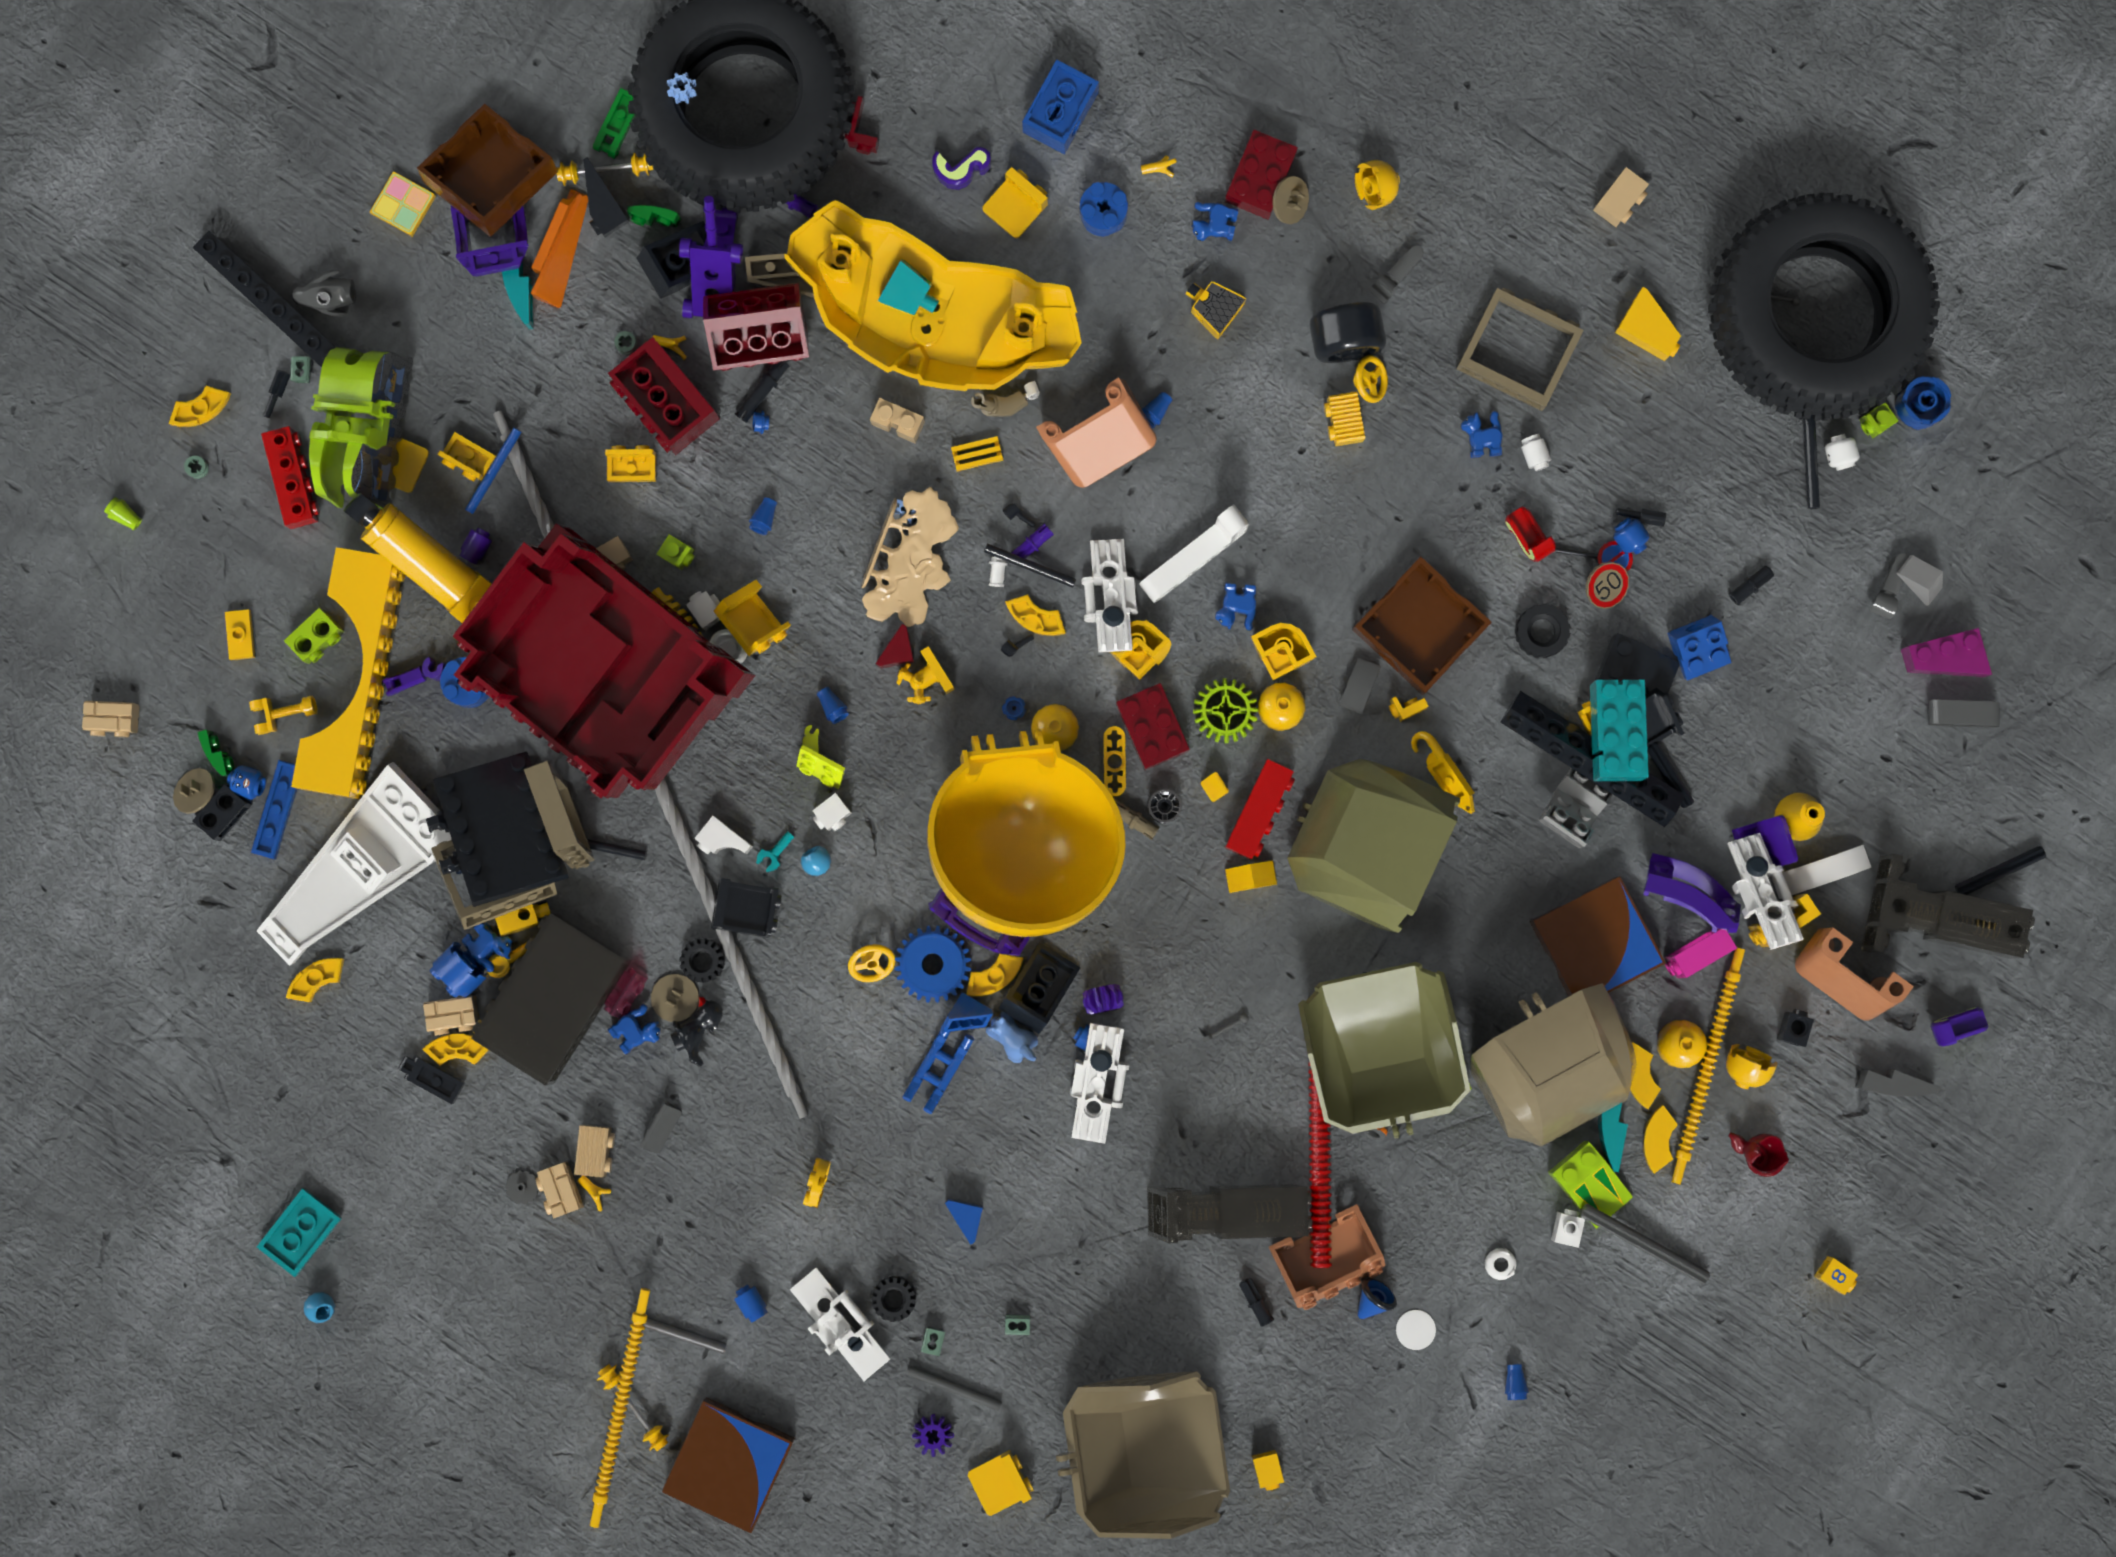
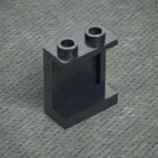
M1658 688L1645 694L1647 748L1673 733L1679 736L1683 735L1684 731L1681 727L1683 721L1672 708L1674 701L1667 692L1663 693Z
M720 878L711 929L769 938L771 932H776L778 919L774 918L775 909L780 908L782 895L778 894L779 888L773 887L771 889L731 882V879Z

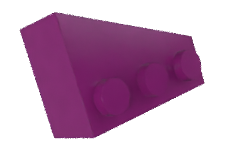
M1979 628L1901 649L1907 673L1975 676L1981 678L1992 675Z

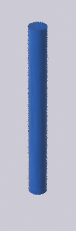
M513 427L466 506V511L474 514L522 431Z

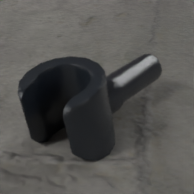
M1009 504L1003 509V513L1010 520L1017 516L1032 528L1036 524L1025 516L1015 504Z
M1030 634L1015 645L1008 640L1002 646L1001 651L1007 657H1012L1019 648L1032 641L1034 636Z

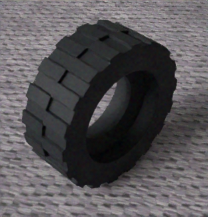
M1537 604L1527 609L1520 616L1516 623L1515 634L1517 637L1516 641L1519 643L1521 650H1524L1529 656H1534V658L1543 657L1544 659L1556 655L1567 645L1571 634V627L1567 616L1563 614L1561 609L1555 608L1556 606ZM1540 619L1551 622L1555 630L1553 638L1546 643L1537 642L1531 635L1533 623Z

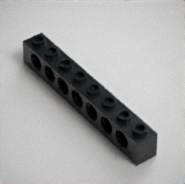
M208 231L192 248L322 367L329 351L336 347L212 232Z
M1520 691L1509 705L1500 723L1593 781V759L1598 755H1603V751L1597 755H1592V736ZM1649 772V777L1643 781H1593L1663 827L1676 815L1685 795Z

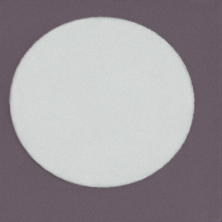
M1411 1310L1404 1313L1398 1320L1396 1334L1401 1344L1412 1350H1421L1432 1343L1436 1334V1327L1433 1319L1426 1312Z

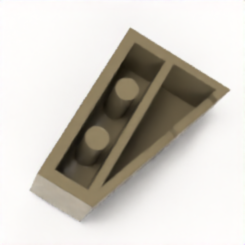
M787 253L745 257L747 281L749 283L764 287L799 283L801 295L814 298L813 288L784 258V254Z

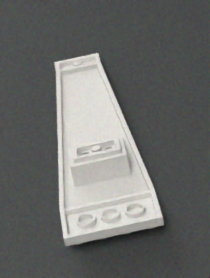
M394 762L388 764L258 928L257 932L289 966L294 964L309 946L435 862L431 848L443 841L452 840L450 833H446L445 829L434 830L431 834L428 830L426 819L437 815V812L440 810Z

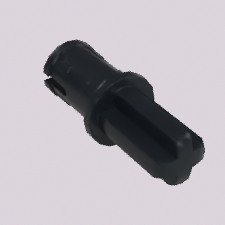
M1768 566L1762 567L1750 578L1746 577L1744 579L1745 582L1728 594L1736 605H1740L1751 594L1758 593V589L1774 577L1773 571Z
M1252 1278L1241 1281L1239 1286L1249 1303L1247 1306L1252 1308L1260 1326L1263 1327L1274 1321V1317H1272L1264 1302L1265 1297L1260 1295Z

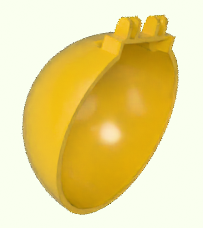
M1041 729L1034 730L1035 745L1032 746L1029 745L1026 731H1019L1021 747L996 749L993 734L986 736L988 750H981L978 735L971 736L973 751L967 752V750H962L960 756L961 765L952 772L939 789L929 815L927 846L930 863L940 887L953 905L966 917L997 933L1019 937H1034L1052 934L1075 925L1092 913L1103 902L1116 883L1122 869L1126 845L1125 830L1119 808L1113 796L1100 779L1087 767L1061 753L1059 741H1054L1052 744H1044Z

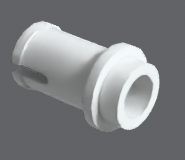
M992 557L991 561H989V564H991L989 586L1004 587L1005 566H1008V563L997 557Z

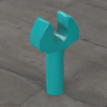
M787 831L771 850L765 851L761 849L757 855L756 863L760 864L764 858L770 857L772 863L768 866L766 872L769 873L777 870L781 865L779 863V855L794 839V836Z

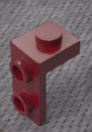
M858 95L857 102H852L855 112L852 113L851 130L849 134H845V139H848L850 148L857 149L856 151L861 154L870 155L871 152L877 153L879 142L877 137L857 133L864 107V98Z

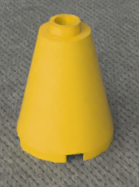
M1793 793L1779 802L1775 809L1774 817L1783 815L1789 826L1792 840L1804 841L1814 837L1820 831L1825 811L1822 805L1811 795Z

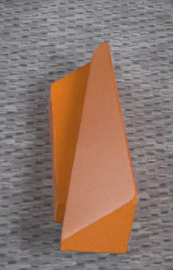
M571 189L567 199L563 198L560 201L531 267L536 274H539L531 294L535 299L557 308L562 306L588 204V196Z

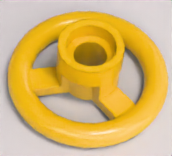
M1374 355L1364 356L1359 361L1353 378L1354 385L1358 389L1359 394L1369 403L1379 402L1386 394L1388 386L1386 368L1383 362ZM1368 362H1372L1377 366L1370 372L1364 368ZM1380 376L1381 385L1377 393L1376 384L1378 381V377Z
M879 944L861 947L850 957L848 971L853 978L861 982L879 981L887 977L894 969L896 963L895 955L891 949ZM882 953L889 960L885 969L879 964V958ZM858 970H874L877 974L863 975Z

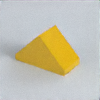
M1273 861L1225 869L1229 893L1277 885Z

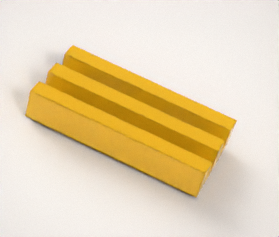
M998 436L951 447L957 472L1003 461ZM995 444V447L961 455L957 454V452ZM994 452L997 453V456L965 464L959 463L960 460Z

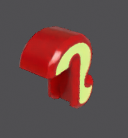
M1522 506L1506 516L1505 523L1509 531L1515 535L1521 549L1531 561L1539 562L1555 552L1556 544L1552 536L1546 538L1528 508Z

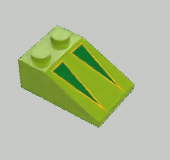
M1583 1141L1548 1171L1550 1176L1580 1211L1585 1204H1589L1603 1213L1612 1216L1633 1198L1608 1163L1588 1141ZM1590 1222V1223L1595 1227V1229H1597V1228L1599 1227V1226L1593 1224L1592 1222Z

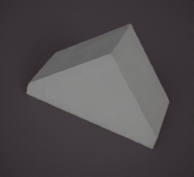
M1913 555L1908 557L1896 573L1926 606L1931 604L1943 588V571Z

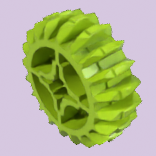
M1223 678L1222 686H1219L1218 681L1214 680V689L1206 684L1204 687L1208 693L1205 694L1202 691L1198 693L1203 701H1194L1195 705L1201 706L1200 709L1193 710V714L1201 715V717L1194 720L1195 723L1203 722L1204 724L1199 728V731L1203 732L1207 728L1209 732L1206 738L1209 739L1212 733L1216 734L1215 742L1217 743L1220 740V736H1224L1225 744L1229 743V736H1232L1233 741L1237 742V733L1245 738L1247 734L1244 728L1250 731L1253 729V726L1248 722L1257 721V717L1251 716V713L1259 711L1258 708L1251 707L1252 704L1257 702V699L1252 698L1248 700L1247 697L1252 694V691L1248 690L1244 694L1242 690L1245 688V684L1242 683L1239 689L1236 688V679L1232 680L1231 686L1227 685V678ZM1221 692V703L1218 706L1206 708L1207 701L1214 694ZM1229 692L1237 695L1243 701L1245 707L1233 705L1230 702ZM1225 699L1227 708L1233 711L1232 714H1228L1229 717H1227L1226 722L1224 713L1218 711L1219 708H1223L1222 705H1224ZM1245 714L1242 724L1230 730L1231 717ZM1206 715L1220 718L1222 730L1214 727Z

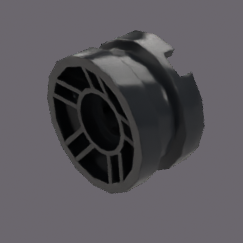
M1158 790L1149 799L1148 812L1152 819L1158 823H1171L1181 813V799L1172 790ZM1164 801L1170 806L1167 811H1163L1160 808V804Z

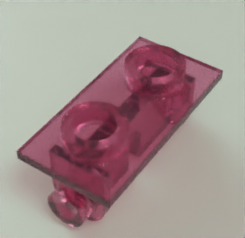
M632 968L624 971L616 984L622 989L621 993L613 989L604 1003V1010L609 1012L610 1015L621 1019L630 1011L632 1003L637 995L643 991L648 978L638 974Z

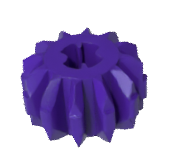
M1117 984L1092 988L1082 993L1084 1008L1090 1015L1117 1010L1124 1005L1123 992Z
M931 1414L930 1422L923 1416L921 1418L923 1425L915 1424L914 1427L920 1432L913 1433L912 1438L920 1439L915 1443L916 1448L924 1445L922 1449L923 1455L927 1453L928 1449H931V1456L935 1457L936 1449L943 1455L945 1454L943 1445L946 1447L952 1446V1442L946 1438H953L954 1432H946L952 1427V1424L947 1423L943 1426L944 1416H941L939 1422L935 1421L936 1415ZM929 1430L931 1433L933 1430L938 1431L937 1436L939 1439L934 1438V1441L930 1440V1434L927 1432Z

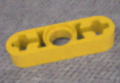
M1112 726L1105 731L1103 736L1104 785L1113 797H1118L1126 789L1125 733L1120 727ZM1112 731H1117V735L1121 736V739L1117 740V748L1122 747V752L1117 750L1107 752V747L1112 748V740L1107 739V736H1110ZM1111 755H1118L1121 758L1122 764L1119 768L1114 769L1108 765L1107 761ZM1107 771L1112 773L1122 771V776L1117 775V782L1122 784V788H1118L1116 793L1113 792L1112 788H1108V784H1111L1113 781V775L1107 776Z

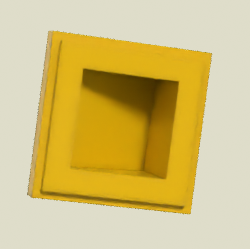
M1216 772L1201 782V786L1212 802L1228 794V788Z

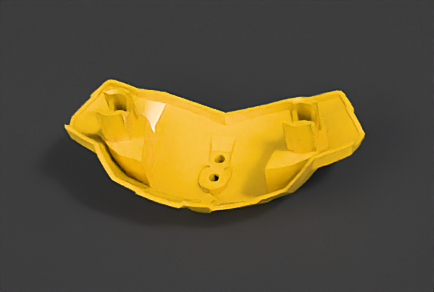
M834 200L813 214L814 217L790 235L787 254H784V258L813 288L814 299L825 327L846 342L851 350L887 373L896 371L917 379L920 385L960 391H967L968 389L995 390L1011 381L1025 369L1065 366L1082 343L1076 318L1077 309L1070 287L1036 282L1017 269L972 262L949 261L933 248L896 225L886 221L864 218L839 201ZM902 259L932 283L927 294L939 300L937 305L940 309L931 313L920 306L916 314L912 315L878 301ZM930 325L931 332L924 334L922 329Z

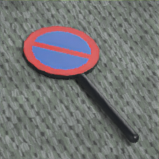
M1616 541L1604 544L1599 549L1598 554L1562 548L1555 549L1556 553L1596 558L1598 565L1610 561L1619 563L1626 571L1631 568L1633 563L1632 552L1624 553Z

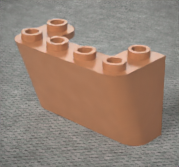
M1833 927L1818 929L1795 962L1796 971L1858 1018L1864 1021L1876 1018L1902 1002L1914 987L1895 972H1892L1888 978L1877 977L1868 984L1839 963L1853 942ZM1832 938H1838L1842 942V948L1838 952H1833L1834 941Z
M1357 1204L1335 1214L1337 1221L1331 1223L1332 1227L1329 1228V1231L1332 1232V1235L1329 1236V1239L1332 1240V1243H1329V1247H1332V1251H1329V1254L1332 1255L1330 1259L1332 1266L1330 1268H1313L1310 1266V1262H1312L1310 1258L1312 1251H1310L1312 1235L1310 1234L1294 1242L1290 1236L1269 1246L1270 1252L1297 1308L1303 1307L1304 1310H1308L1317 1304L1316 1301L1324 1297L1331 1299L1339 1294V1290L1348 1287V1289L1356 1287L1361 1283L1360 1280L1368 1276L1374 1278L1383 1273L1382 1268L1385 1267L1383 1254Z

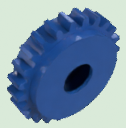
M927 926L924 933L918 928L917 936L910 933L909 937L911 940L909 942L906 940L902 941L905 945L904 949H897L901 953V957L895 958V961L900 962V966L894 969L901 971V975L897 977V980L904 979L905 981L901 987L903 989L909 987L908 994L910 996L916 992L917 1000H920L922 996H926L927 1003L930 1002L931 997H934L936 1003H939L940 996H943L947 1001L949 1000L948 994L950 992L956 996L957 991L955 989L957 987L964 988L961 983L962 979L969 980L965 975V971H971L972 969L966 967V963L972 961V959L965 958V954L969 952V949H962L961 946L965 943L964 940L957 942L958 934L955 933L949 936L950 929L948 928L942 933L940 932V926H937L935 931H932L931 927ZM930 954H937L943 960V968L936 975L926 973L923 968V961Z

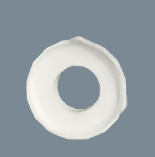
M1496 1248L1486 1256L1485 1269L1492 1278L1505 1280L1515 1274L1516 1259L1508 1249ZM1502 1257L1508 1261V1267L1505 1271L1500 1272L1495 1269L1494 1262Z

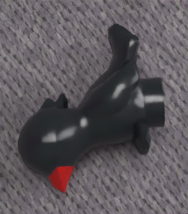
M699 997V1006L694 1018L681 1025L677 1021H673L676 1032L670 1035L677 1051L686 1049L689 1061L698 1067L704 1064L698 1054V1048L703 1040L704 1031L708 1028L713 1033L714 1029H718L719 1022L723 1016L721 1005L715 1001Z

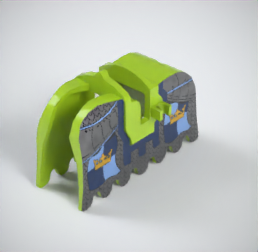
M338 347L329 351L322 365L318 394H313L315 400L314 406H311V409L314 411L326 413L325 423L314 422L309 434L310 470L316 495L328 500L336 507L342 508L344 496L341 493V485L344 484L346 492L352 498L360 492L381 509L389 503L392 504L389 492L391 489H394L396 484L393 467L399 462L396 444L402 440L403 435L399 422L406 414L403 396L409 392V382L406 379V374L412 369L413 358L399 356L390 352L370 351L362 353L356 349ZM355 413H367L374 416L377 419L351 417V415Z

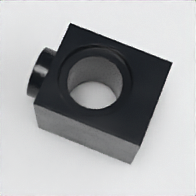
M1793 1009V1012H1785L1777 1040L1799 1047H1806L1814 1019L1807 1017V1012ZM1796 1020L1801 1024V1030L1797 1034L1791 1030V1025Z

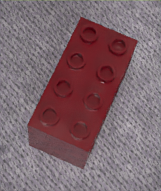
M799 283L703 296V322L713 371H727L736 367H753L757 364L765 363L776 364L786 360L799 361L809 357L808 331Z
M654 337L650 338L608 373L612 378L609 382L621 398L627 397L624 401L636 416L640 414L643 416L640 418V421L652 435L655 432L658 434L655 439L667 453L672 451L676 456L720 420L715 410ZM675 416H679L678 419L673 420Z

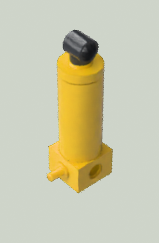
M358 492L343 510L361 526H365V530L360 538L441 603L461 623H463L492 583L479 572L472 570L393 504L389 503L382 510L378 509V506Z

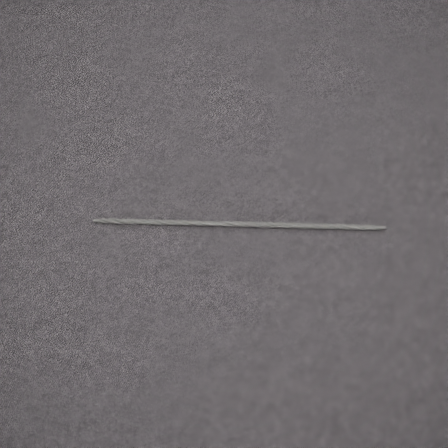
M500 410L493 413V416L502 434L500 438L504 444L511 431ZM516 441L508 456L545 539L554 527L545 503L540 497L539 489L532 473L525 463L519 443ZM664 778L655 789L664 815L671 825L674 838L686 860L688 870L697 890L701 894L703 904L712 922L716 895L709 879L704 873L702 863L693 843L689 839L686 826L674 804L672 794ZM716 929L718 939L727 959L731 963L733 973L746 998L755 1024L761 1032L763 1042L777 1069L786 1095L791 1098L800 1119L808 1116V1112L799 1094L801 1090L794 1079L785 1053L779 1045V1040L771 1021L764 1011L761 998L749 976L741 952L734 942L733 934L729 931Z

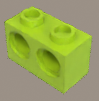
M318 608L284 642L303 662L310 664L320 660L324 655L323 651L329 645L332 647L341 640L342 637L340 635L344 630L325 610ZM328 623L329 632L322 636L320 628L323 624ZM310 640L312 647L309 651L304 652L302 645L305 641Z

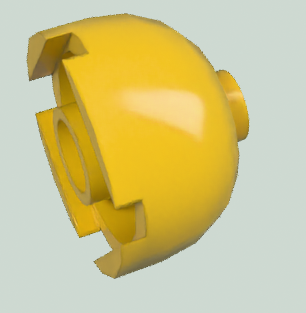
M1371 160L1358 165L1357 168L1360 169L1358 173H1355V187L1360 200L1365 198L1368 203L1365 206L1371 210L1390 204L1398 194L1400 177L1394 168L1381 160Z
M1275 683L1267 687L1260 695L1257 703L1261 721L1267 727L1276 731L1289 730L1297 726L1303 719L1306 710L1305 699L1301 691L1288 683Z
M1051 704L1037 711L1032 719L1031 732L1034 739V730L1041 729L1044 744H1052L1054 741H1059L1060 751H1064L1071 747L1077 739L1079 725L1072 710L1064 705Z
M1674 1020L1666 1024L1659 1031L1657 1051L1661 1059L1668 1065L1677 1068H1689L1699 1063L1704 1057L1707 1049V1039L1703 1030L1695 1023L1687 1020Z
M1740 1044L1732 1045L1727 1056L1726 1069L1730 1077L1736 1081L1735 1084L1740 1088L1749 1089V1087H1759L1768 1083L1778 1063L1776 1061L1771 1063L1772 1057L1753 1047L1746 1046V1050L1738 1049Z

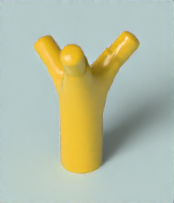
M1166 155L1158 162L1141 165L1142 174L1161 172L1173 177L1174 173L1168 170L1167 167L1176 163L1177 160L1176 158L1168 160L1169 157Z
M653 335L660 346L673 350L683 360L687 358L678 347L680 342L686 340V336L666 338Z
M582 1175L577 1182L591 1195L598 1211H602L600 1195L610 1194L611 1189L598 1187L586 1176Z

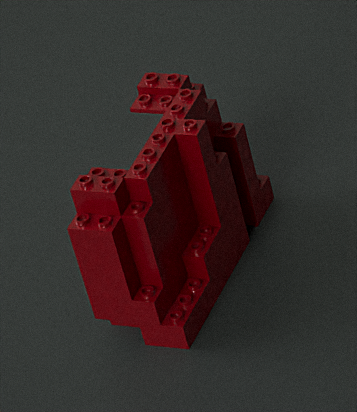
M558 523L554 525L539 546L523 542L453 635L459 641L457 645L465 652H470L454 673V676L459 679L458 684L469 692L470 690L477 693L478 691L484 692L493 698L492 701L503 709L507 707L512 712L511 716L516 721L528 724L531 727L529 731L540 739L544 737L549 741L548 746L557 753H564L568 757L566 761L585 773V776L588 778L586 783L591 786L590 791L599 798L603 796L608 799L619 798L629 784L637 790L640 788L643 790H655L707 721H715L732 697L739 698L756 676L721 647L710 643L700 635L696 627L603 555L573 529Z

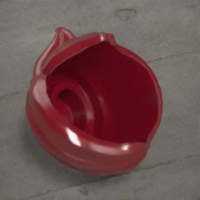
M1730 1132L1728 1135L1731 1139L1732 1148L1737 1153L1744 1154L1749 1169L1755 1174L1764 1177L1775 1176L1789 1161L1784 1144L1777 1136L1758 1134L1746 1141L1738 1134Z

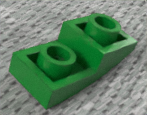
M640 205L627 208L631 221L642 227L644 224L652 226L655 218L657 223L665 227H670V225L677 227L681 220L677 212L661 207Z
M209 730L197 732L203 751L212 766L221 776L228 777L229 773L234 770V762L228 753L218 752L217 749L220 748L218 736Z

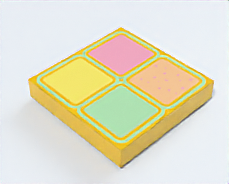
M393 171L370 210V214L413 237L436 195Z

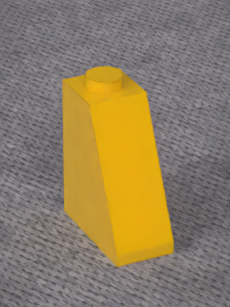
M1642 287L1615 333L1665 361L1669 356L1674 357L1681 346L1677 343L1681 335L1648 289Z

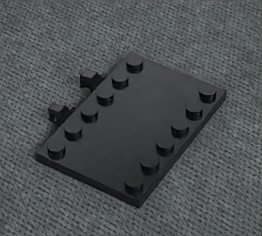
M527 751L433 779L442 810L437 812V815L426 819L430 834L437 829H445L446 833H450L455 852H452L453 856H449L447 860H439V865L443 875L452 872L463 874L473 907L569 878L564 861L553 851L524 769L532 767Z

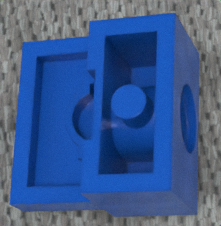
M1713 615L1667 633L1673 653L1677 656L1683 677L1687 681L1732 663L1726 646L1728 641L1722 621Z

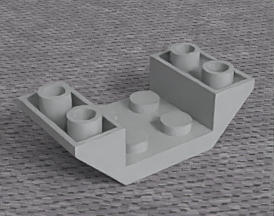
M1570 768L1552 794L1538 821L1577 848L1585 847L1594 831L1591 827L1596 817L1608 804L1612 794Z

